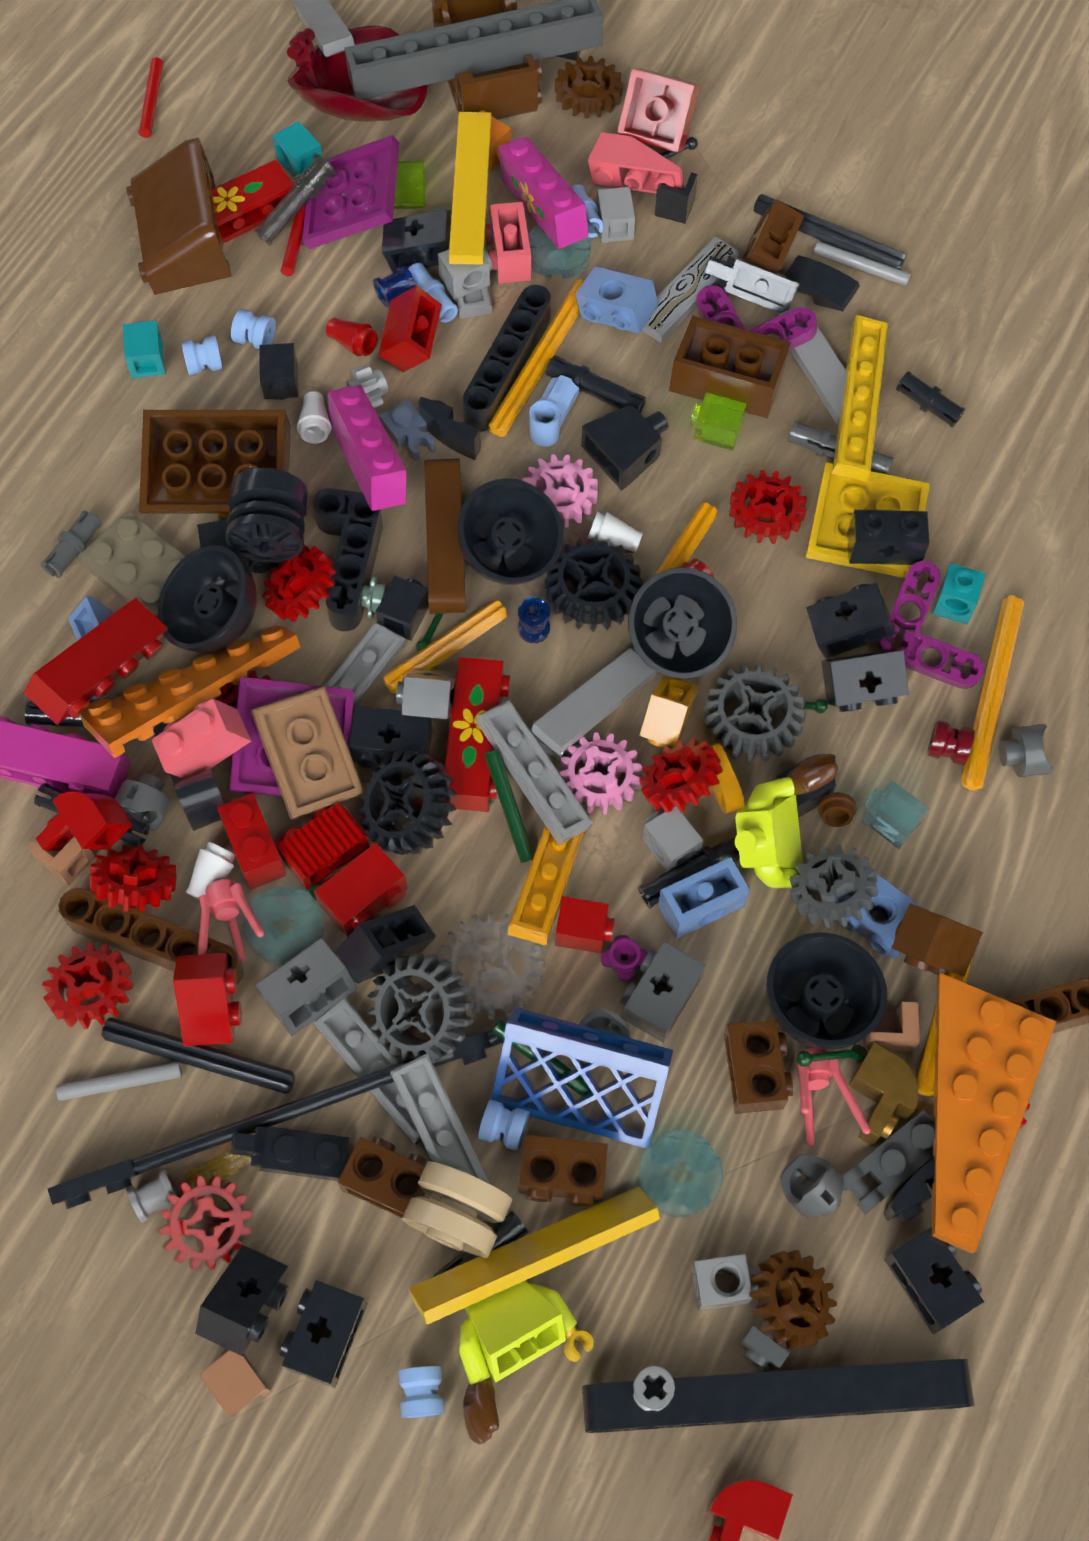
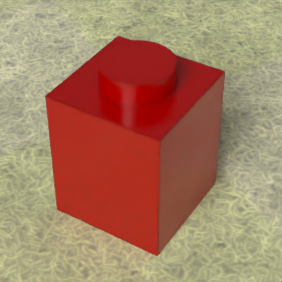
M562 896L555 933V946L602 953L603 941L611 942L615 918L608 917L609 904Z

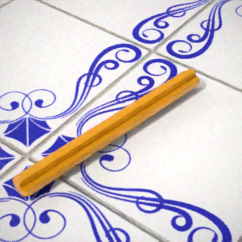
M579 279L574 283L491 419L489 431L493 435H497L500 438L506 436L546 370L550 359L553 358L578 317L580 310L575 294L584 280Z
M1009 595L1008 598H1004L1002 601L973 730H975L974 740L963 769L961 785L970 791H977L983 787L1024 608L1023 599L1017 598L1015 595Z

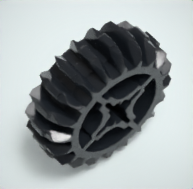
M593 537L590 544H585L579 538L576 548L566 544L564 554L560 553L557 561L547 571V578H545L546 598L548 603L553 604L555 615L563 613L565 624L574 619L576 620L578 630L584 624H590V629L594 632L597 624H602L608 631L611 627V620L621 625L624 621V615L629 614L632 600L643 585V580L640 577L641 570L639 565L634 564L632 554L624 555L622 544L613 549L609 539L602 545L598 544L595 537ZM612 573L621 582V590L615 587L614 582L610 579ZM567 579L571 580L573 586L577 588L575 595L567 589L565 585Z
M407 750L406 753L394 752L392 758H382L381 768H371L373 773L372 780L363 781L368 788L366 794L359 796L362 801H365V805L358 810L362 816L366 817L361 826L369 831L368 838L378 843V846L383 850L393 851V853L399 855H408V853L421 854L422 848H433V838H444L443 826L453 825L447 817L449 812L457 810L453 804H450V800L457 795L454 789L449 788L454 779L446 774L447 768L442 763L437 762L433 756L425 753L422 755L420 752ZM413 821V823L409 827H407L404 830H401L404 825L408 826Z

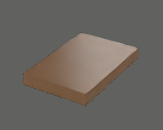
M325 686L251 711L291 820L321 808L335 805L336 802H344L364 794Z

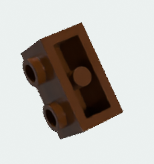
M910 903L903 920L897 926L892 949L906 954L903 962L918 969L930 971L937 975L943 973L947 976L950 971L965 977L983 932Z

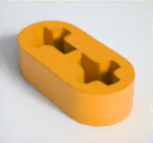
M717 743L711 745L710 748L713 747L721 762L719 764L723 772L716 775L720 783L711 786L722 812L727 814L743 808L745 803L741 787L723 747Z

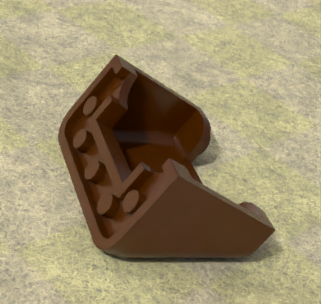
M199 137L185 140L132 177L131 186L126 187L132 207H135L143 262L138 263L139 272L143 283L149 282L154 295L232 277L229 261L226 260L222 250L224 243L218 228L212 189L216 187L214 175Z

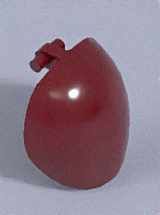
M362 26L348 29L352 34L355 45L399 36L391 28L383 26ZM305 28L303 32H297L290 40V47L286 52L289 58L295 60L296 67L288 77V84L306 103L323 113L350 121H389L416 113L425 101L427 85L365 99L355 98L348 75L345 51L328 57L325 56L318 45L314 47L312 40L315 38V33L310 28Z

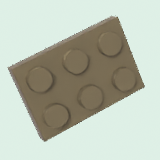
M128 511L77 556L83 567L122 600L129 603L136 597L157 618L159 598L163 586L175 566L185 557L131 511Z

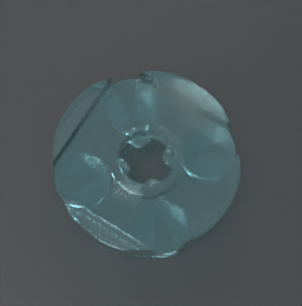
M536 225L528 233L531 250V268L538 274L552 278V274H562V279L571 278L581 273L588 266L592 250L591 237L565 246V251L562 252L560 249L552 250L556 245L539 225Z
M278 887L265 893H260L252 899L250 907L258 919L264 935L258 937L245 917V936L252 950L271 965L283 966L297 956L304 948L311 946L321 938L323 939V915L320 907L309 892L293 887ZM282 918H288L290 922H295V927L288 928V934L281 935L279 929L274 928V925L280 922Z
M683 1130L671 1131L664 1134L663 1137L656 1139L644 1151L639 1166V1183L645 1194L658 1207V1211L673 1217H690L704 1212L716 1199L723 1181V1167L719 1156L717 1157L715 1151L709 1146L710 1143L702 1136ZM678 1163L685 1164L686 1172L692 1173V1180H685L683 1185L676 1184L675 1178L669 1176V1169H676Z

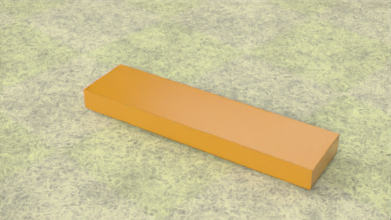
M545 825L510 921L508 935L542 945L547 944L585 831L559 845Z

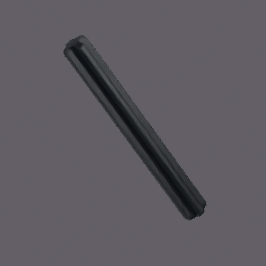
M760 194L755 201L753 211L762 216L776 199ZM784 203L804 215L798 231L845 251L899 270L902 268L906 259L905 253Z
M112 1017L106 1020L102 1029L101 1036L106 1041L173 1061H179L183 1064L280 1093L289 1094L295 1082V1075L290 1070L206 1045L184 1046L182 1038Z

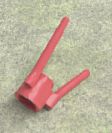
M227 879L212 882L205 890L206 895L199 896L201 918L198 955L206 954L211 913L217 920L228 922L237 955L240 961H245L244 945L236 921L239 909L241 908L258 937H262L264 931L243 895L241 884H236L234 881Z
M816 1048L804 1050L810 1054L827 1052L826 1050ZM838 1059L812 1062L807 1067L800 1066L796 1061L800 1082L801 1112L804 1114L806 1143L808 1146H813L815 1143L812 1090L827 1087L831 1076L835 1079L864 1134L870 1133L871 1129L841 1073Z

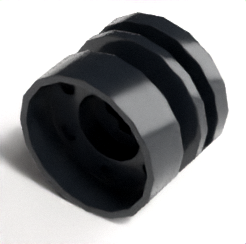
M254 468L242 471L236 475L230 485L228 504L230 513L227 517L228 527L225 534L227 546L235 554L258 562L278 563L298 556L304 548V517L306 516L308 499L306 485L289 472L274 468Z

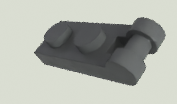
M924 1109L842 1176L844 1179V1191L846 1192L849 1189L859 1201L857 1206L865 1215L935 1157L933 1156L935 1122ZM867 1174L879 1185L873 1191L862 1180Z

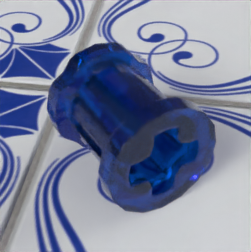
M404 265L398 266L396 272L383 279L380 277L373 279L375 292L385 307H389L392 299L416 286L411 272Z
M538 597L525 599L518 607V633L526 642H542L550 633V607L547 602L542 601ZM531 607H534V613H530ZM535 628H538L537 634H535Z

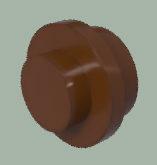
M840 792L825 795L818 803L819 815L825 824L832 827L848 825L857 812V804L854 798Z

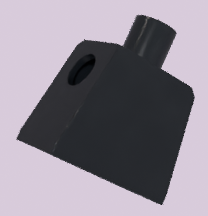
M628 405L583 425L581 446L622 491L658 459L662 442L660 434L667 430L669 425L667 419L660 411H656L647 418H644L634 406Z

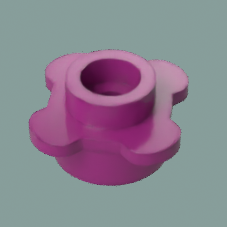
M619 935L615 938V942L611 945L610 950L602 953L601 963L604 967H611L616 971L620 980L630 981L634 977V971L639 965H642L648 953L645 949L639 948L637 943L627 935ZM627 955L628 960L622 961L620 957Z

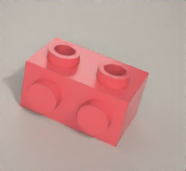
M523 202L490 205V224L485 225L486 244H493V250H488L493 269L490 271H497L498 284L531 281V250Z
M213 698L198 704L193 712L180 721L168 724L162 733L151 739L164 771L182 779H187L211 769L251 742L238 710Z

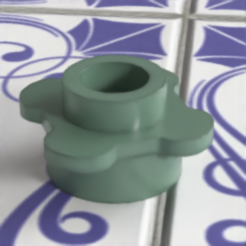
M374 575L371 579V585H364L361 597V606L368 609V618H373L374 612H376L388 589L387 584L377 583V576Z

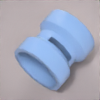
M239 309L232 322V341L242 345L251 343L256 349H259V345L272 344L276 332V321L273 317L266 315L257 317L254 316L252 311Z
M215 335L205 337L203 344L193 340L181 342L189 376L200 374L205 369V366H208L212 371L223 370Z
M490 1099L482 1118L478 1140L488 1143L495 1140L503 1141L507 1149L518 1152L524 1137L530 1111L521 1108L509 1111V1109L504 1108L501 1102Z
M441 1366L414 1367L398 1371L399 1385L404 1389V1394H406V1398L400 1403L401 1418L428 1417L445 1413L444 1399L437 1395V1391H439L438 1386L442 1382Z

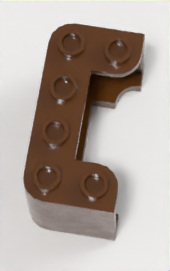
M432 0L433 28L517 10V0ZM532 54L524 55L522 64L473 75L471 71L455 74V79L447 80L458 114L459 112H480L483 110L486 113H491V116L496 119L536 112L538 104L542 103L541 89L538 84V80H542L541 64L539 59L534 60Z

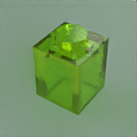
M398 161L394 209H425L426 182L424 161Z
M706 392L702 406L696 404L692 413L690 425L696 426L694 440L734 451L743 424L746 403Z

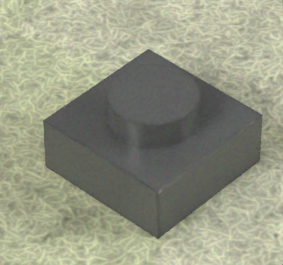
M754 1326L748 1330L739 1344L747 1350L743 1356L751 1364L764 1372L768 1367L773 1371L779 1369L789 1354L788 1351Z

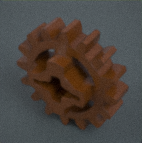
M589 56L588 60L583 62L580 57H577L576 64L574 65L567 61L565 63V70L559 69L558 78H555L556 101L562 102V109L564 111L572 108V116H577L582 112L585 119L590 117V113H595L599 118L602 115V110L611 113L613 112V105L620 104V96L623 93L621 72H615L614 64L605 66V59L603 58L598 62H594L593 56Z
M799 1250L788 1253L782 1251L770 1255V1259L761 1261L758 1265L762 1272L753 1274L751 1277L753 1282L758 1285V1289L749 1292V1297L758 1300L759 1305L752 1310L753 1315H762L764 1318L760 1329L762 1332L772 1329L774 1331L773 1341L776 1343L785 1341L787 1349L800 1346L804 1348L818 1344V1339L829 1335L825 1326L835 1323V1318L829 1313V1308L837 1306V1302L828 1297V1292L834 1288L833 1283L824 1284L822 1280L826 1271L824 1267L814 1269V1257L810 1255L801 1258Z

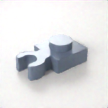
M409 400L379 415L384 429L398 447L405 443L408 444L409 455L413 460L418 461L420 459L418 446H426L431 453L435 451L434 439L430 434L426 433L427 423Z

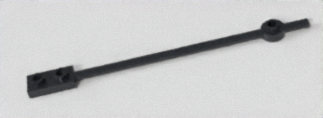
M489 1030L465 1038L463 1041L454 1042L456 1050L453 1053L448 1054L440 1049L442 1059L434 1061L430 1058L435 1068L462 1058L465 1066L487 1058L485 1050L504 1043V1041ZM411 1058L164 1148L47 1188L51 1203L54 1205L65 1202L66 1209L91 1201L90 1192L106 1187L107 1194H111L132 1186L130 1178L230 1142L234 1133L252 1134L256 1132L257 1127H271L391 1084L394 1080L390 1071L416 1058Z

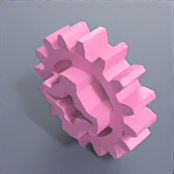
M552 454L551 462L546 463L541 458L538 459V469L529 466L527 477H524L522 481L539 488L551 499L560 514L563 526L566 528L569 526L570 519L581 523L582 512L591 515L592 505L597 504L598 481L592 478V468L582 470L583 460L579 459L573 464L570 462V455L566 454L563 461H558L556 455Z
M598 732L594 733L593 741L588 742L582 736L579 739V748L571 745L567 748L568 757L561 758L560 768L563 771H560L559 774L579 803L582 804L584 802L587 804V813L590 814L595 806L600 807L603 815L607 814L608 806L612 804L618 811L621 810L622 799L632 802L634 799L633 789L640 788V778L637 776L641 775L642 765L635 763L637 761L636 750L626 752L627 741L623 740L617 745L614 743V734L611 733L606 741L600 739ZM583 760L584 767L579 769V774L575 775L576 767ZM625 772V780L618 786L617 779L622 777V773Z

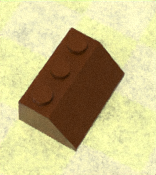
M692 315L673 362L669 391L768 419L791 342Z

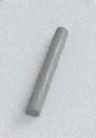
M820 241L817 242L813 252L815 255L903 286H907L911 273Z
M177 1061L59 1084L56 1086L57 1098L59 1101L181 1078V1065Z

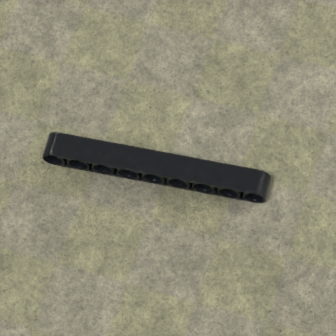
M968 1359L673 1378L675 1385L674 1396L669 1404L660 1411H644L636 1404L633 1398L634 1381L596 1383L582 1386L585 1433L941 1410L975 1406ZM657 1379L653 1383L648 1380L643 1381L647 1387L643 1393L645 1398L648 1400L653 1396L658 1397L660 1400L664 1398L660 1393L663 1386L660 1380Z

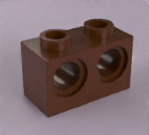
M776 199L759 219L742 259L778 272L785 261L804 215Z
M776 1020L727 1024L724 1041L735 1114L783 1110L789 1100L788 1096H793L792 1076L790 1071L784 1072L782 1057L787 1056V1043L784 1032H778ZM751 1039L760 1040L766 1046L767 1052L754 1054L748 1049L746 1042ZM759 1078L767 1080L771 1084L773 1092L767 1095L758 1093L753 1088L752 1081Z
M525 1135L519 1193L527 1194V1199L535 1202H551L552 1197L569 1198L568 1203L570 1205L580 1207H592L594 1201L602 1202L608 1144ZM545 1161L551 1164L554 1173L551 1177L541 1180L535 1178L531 1174L530 1169L535 1163ZM579 1166H588L594 1171L596 1177L589 1184H580L574 1180L572 1176L573 1170Z
M373 1136L372 1140L369 1141L360 1137L338 1180V1185L343 1192L400 1218H403L412 1197H430L420 1187L412 1195H403L398 1191V1185L403 1178L412 1176L420 1179L429 1160L414 1153H410L409 1158L393 1152L395 1146L382 1138ZM371 1159L379 1160L383 1166L377 1176L367 1178L360 1174L361 1167L366 1161Z

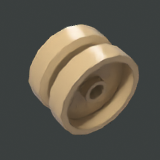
M427 1161L418 1185L422 1191L436 1200L420 1196L412 1197L402 1220L409 1226L424 1233L427 1237L445 1246L488 1258L497 1235L491 1227L478 1219L492 1223L503 1222L513 1199L498 1188L470 1174L447 1165Z

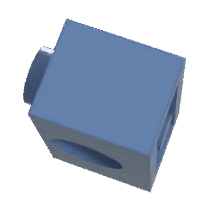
M594 266L575 294L582 319L640 334L658 307L652 280Z
M730 857L661 889L658 907L677 939L745 907L750 890Z
M876 874L878 896L871 897L873 903L872 910L881 911L886 916L887 921H876L871 917L870 910L861 908L862 919L858 921L853 916L847 918V926L844 928L851 932L857 931L868 940L869 945L877 953L883 956L889 955L896 960L901 952L892 949L897 926L903 920L910 903L921 906Z

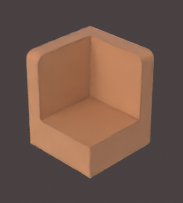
M75 837L61 851L42 850L33 841L26 846L39 863L68 886L96 858L91 849H82Z
M901 1002L896 1011L885 1010L876 1028L863 1039L865 1049L869 1051L875 1042L890 1052L912 1053L920 1042L918 1002Z
M230 1350L199 1374L230 1417L235 1416L259 1395L265 1397L271 1392L246 1355L243 1354L241 1356Z

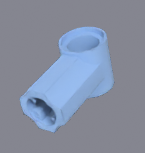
M562 375L552 378L540 400L530 407L529 436L536 445L543 447L551 446L559 440L560 428L579 395V387L572 382L571 378Z

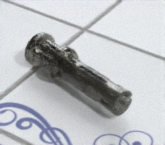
M315 153L312 156L313 162L301 175L297 174L294 177V186L258 228L254 230L269 246L309 199L312 201L319 197L318 191L330 178H335L338 175L336 170L319 154Z

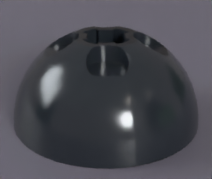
M496 479L479 486L466 499L460 511L457 524L458 543L468 564L482 577L499 584L518 585L539 578L557 561L563 545V524L554 503L539 488L518 479Z
M212 545L202 547L184 557L168 576L159 598L158 619L168 628L164 634L166 639L179 648L193 652L216 651L227 647L239 639L248 629L256 611L257 590L252 573L237 554L223 546Z
M672 568L654 575L638 590L629 609L628 632L637 655L651 669L668 677L693 678L712 671L727 657L736 638L737 615L730 595L715 578L705 572L692 568ZM668 630H671L674 634L677 635V637L671 634Z
M816 932L794 938L777 952L768 970L766 996L774 1019L791 1038L808 1047L834 1050L856 1044L876 1028L886 1009L887 986L879 965L862 946L841 935Z

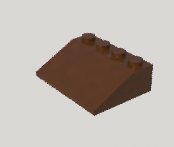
M143 410L139 512L141 514H229L230 485L236 475L242 471L254 468H274L286 472L289 471L291 425L286 411Z

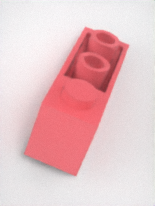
M601 132L588 158L592 183L594 185L614 188L630 187V190L655 194L660 184L681 190L685 189L682 168L632 136Z

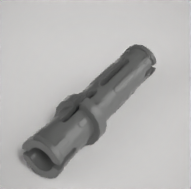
M797 420L795 421L788 442L816 451V456L823 457V455L835 457L837 437L832 435L833 431L826 429L823 432L802 424ZM873 451L871 471L887 474L894 457Z

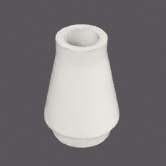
M308 392L303 398L297 431L304 441L318 444L327 439L332 426L324 404L323 395L319 392Z
M597 512L587 539L592 540L595 537L598 544L602 545L609 539L611 548H616L622 544L624 550L636 552L643 532L635 530L609 512H606V515Z
M208 842L204 850H199L190 885L186 893L196 899H199L201 895H206L205 890L208 885L225 879L235 867L232 862L236 856L228 850Z

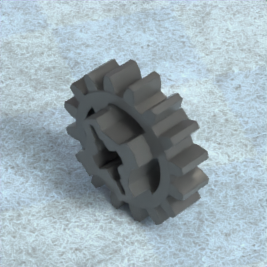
M837 845L832 853H829L827 848L822 846L820 849L821 855L817 857L808 852L806 854L808 863L806 865L796 863L797 875L790 876L792 886L790 893L793 903L797 905L799 914L802 916L808 913L810 923L812 924L817 923L820 918L824 919L826 928H831L833 920H839L840 924L846 927L847 918L850 916L860 921L862 919L860 909L872 910L873 903L871 897L878 896L877 876L875 868L870 866L869 858L866 856L859 859L857 849L855 848L844 854L841 845Z

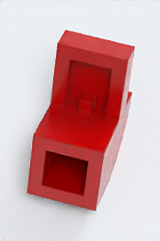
M69 791L60 794L53 800L59 814L47 822V827L36 837V840L42 850L61 851L73 837L76 838L82 849L109 850L133 824L120 804L112 797L98 793Z
M756 1480L740 1481L725 1487L714 1496L706 1510V1513L722 1519L720 1527L712 1525L707 1541H739L743 1528L772 1541L779 1540L793 1494Z

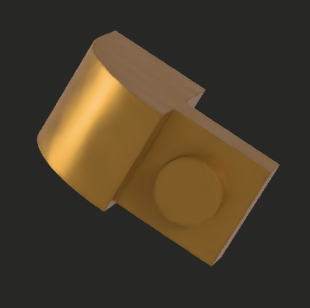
M874 1042L849 1084V1087L877 1103L867 1120L871 1129L870 1133L864 1134L861 1131L858 1136L859 1139L871 1146L875 1144L880 1136L888 1139L899 1120L893 1113L907 1120L915 1110L918 1101V1084L909 1065L896 1054Z

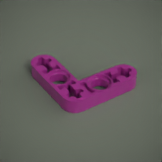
M711 285L700 290L697 294L696 302L701 318L719 323H732L735 327L746 330L722 288ZM713 300L714 303H717L719 311L717 314L714 313V309L707 301ZM799 307L748 331L763 335L776 334L781 340L791 342L789 349L791 350L814 338L817 333V319L811 309ZM801 321L802 324H807V327L802 329L799 325L796 326V323ZM784 328H786L787 333H790V336L786 337Z
M928 561L916 562L908 570L890 614L891 622L897 625L893 626L895 634H897L899 627L906 629L901 641V645L906 647V649L899 648L898 650H904L906 668L957 688H972L978 684L983 676L984 666L981 659L973 653L919 633L941 576L939 569L933 563ZM922 572H926L929 574L928 580L930 582L925 583L920 596L913 594L918 583V579L914 576H920ZM905 603H913L919 608L920 616L915 620H906L900 615L899 608ZM896 635L880 640L879 650H890L891 644L886 641H893ZM925 649H935L941 655V663L933 667L925 665L921 660L922 651ZM950 655L955 657L951 663L952 665L963 667L965 663H969L972 665L971 671L976 675L970 674L967 679H963L960 677L961 670L951 666L948 673L942 670L946 666Z

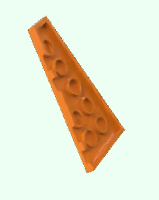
M284 626L266 628L260 633L261 636L250 641L239 640L227 646L226 651L217 655L207 654L200 656L193 661V665L182 670L171 669L165 671L158 676V680L146 685L142 683L132 685L123 691V695L116 698L94 701L88 706V710L80 714L84 727L116 758L126 752L123 744L136 738L139 741H145L155 735L153 732L155 725L161 722L173 723L193 712L198 704L222 695L220 687L226 683L233 682V684L238 685L240 676L248 677V670L269 667L301 648L297 635Z
M939 973L936 977L938 1004L935 1027H937V1052L935 1053L934 1117L936 1118L935 1139L933 1140L935 1175L932 1191V1236L973 1254L977 1251L1056 1021L943 973Z

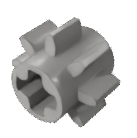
M367 365L351 370L354 378L346 382L347 387L362 385L373 408L383 405L384 402L381 396L389 393L381 370L376 369L372 371L371 367Z

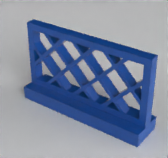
M514 1007L506 1024L505 1039L491 1100L501 1102L504 1108L509 1109V1111L521 1108L530 1111L529 1116L648 1149L673 1050ZM513 1042L530 1046L537 1058L520 1066L511 1053ZM559 1054L570 1057L576 1066V1069L561 1077L549 1061ZM508 1064L513 1070L507 1073ZM541 1064L552 1082L536 1090L525 1072ZM599 1065L610 1068L616 1077V1080L599 1088L589 1070ZM581 1075L592 1092L575 1101L565 1083ZM639 1076L656 1080L655 1091L640 1099L629 1083ZM517 1077L528 1093L520 1099H515L502 1095V1090L505 1083ZM622 1086L632 1103L614 1111L605 1094ZM557 1088L568 1105L559 1110L551 1109L546 1106L540 1096ZM597 1099L608 1116L598 1121L587 1119L580 1107ZM651 1103L650 1110L648 1113V1111L645 1108V1105ZM637 1110L646 1123L644 1134L627 1130L620 1118Z

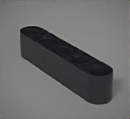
M530 285L521 292L464 392V422L480 429V432L490 428L489 423L550 323L551 295L544 286Z

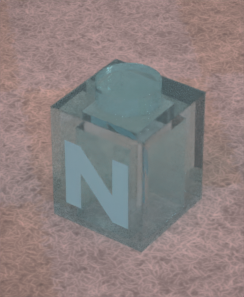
M891 780L883 791L876 788L864 803L868 810L862 822L900 849L922 823L929 807Z

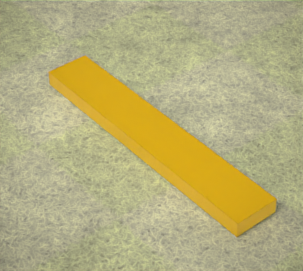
M459 112L449 264L483 265L491 113Z
M856 315L852 323L832 473L867 481L871 474L888 323Z
M639 1186L495 1249L490 1252L488 1258L477 1257L410 1287L409 1291L412 1301L425 1323L430 1324L660 1219L658 1207Z

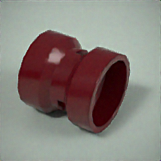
M937 720L930 738L927 756L937 759L942 756L949 757L953 763L965 766L972 748L975 730L966 727L957 730L951 728L949 723Z

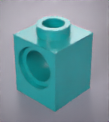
M299 121L272 135L276 159L297 182L309 177L311 164L323 160L321 144Z
M157 320L122 324L124 356L131 378L166 375L164 345Z
M950 563L940 587L933 615L968 625L977 606L986 573Z

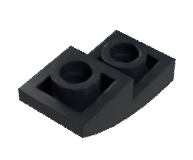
M800 255L795 258L784 274L798 280L799 285L796 292L811 295L815 305L842 312L860 287L858 281L822 262Z
M421 396L418 401L419 413L427 423V431L445 446L475 460L481 450L480 429L474 428L466 422L454 421L453 407L448 406L442 401L430 400Z
M935 1158L917 1171L896 1193L883 1213L887 1221L899 1216L902 1222H906L925 1212L922 1205L932 1197L926 1184L928 1183L930 1189H933Z

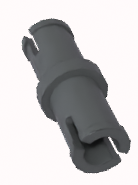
M82 511L80 517L68 532L64 531L57 539L59 543L47 558L41 562L42 568L51 576L61 578L66 568L76 556L86 549V543L102 526L100 519L92 512Z

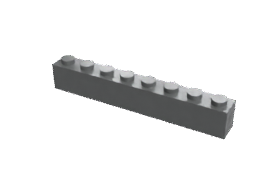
M558 0L344 48L348 75L355 98L365 99L455 79V74L471 71L473 75L522 64L523 57L527 54H532L534 60H540L603 46V15L597 0Z

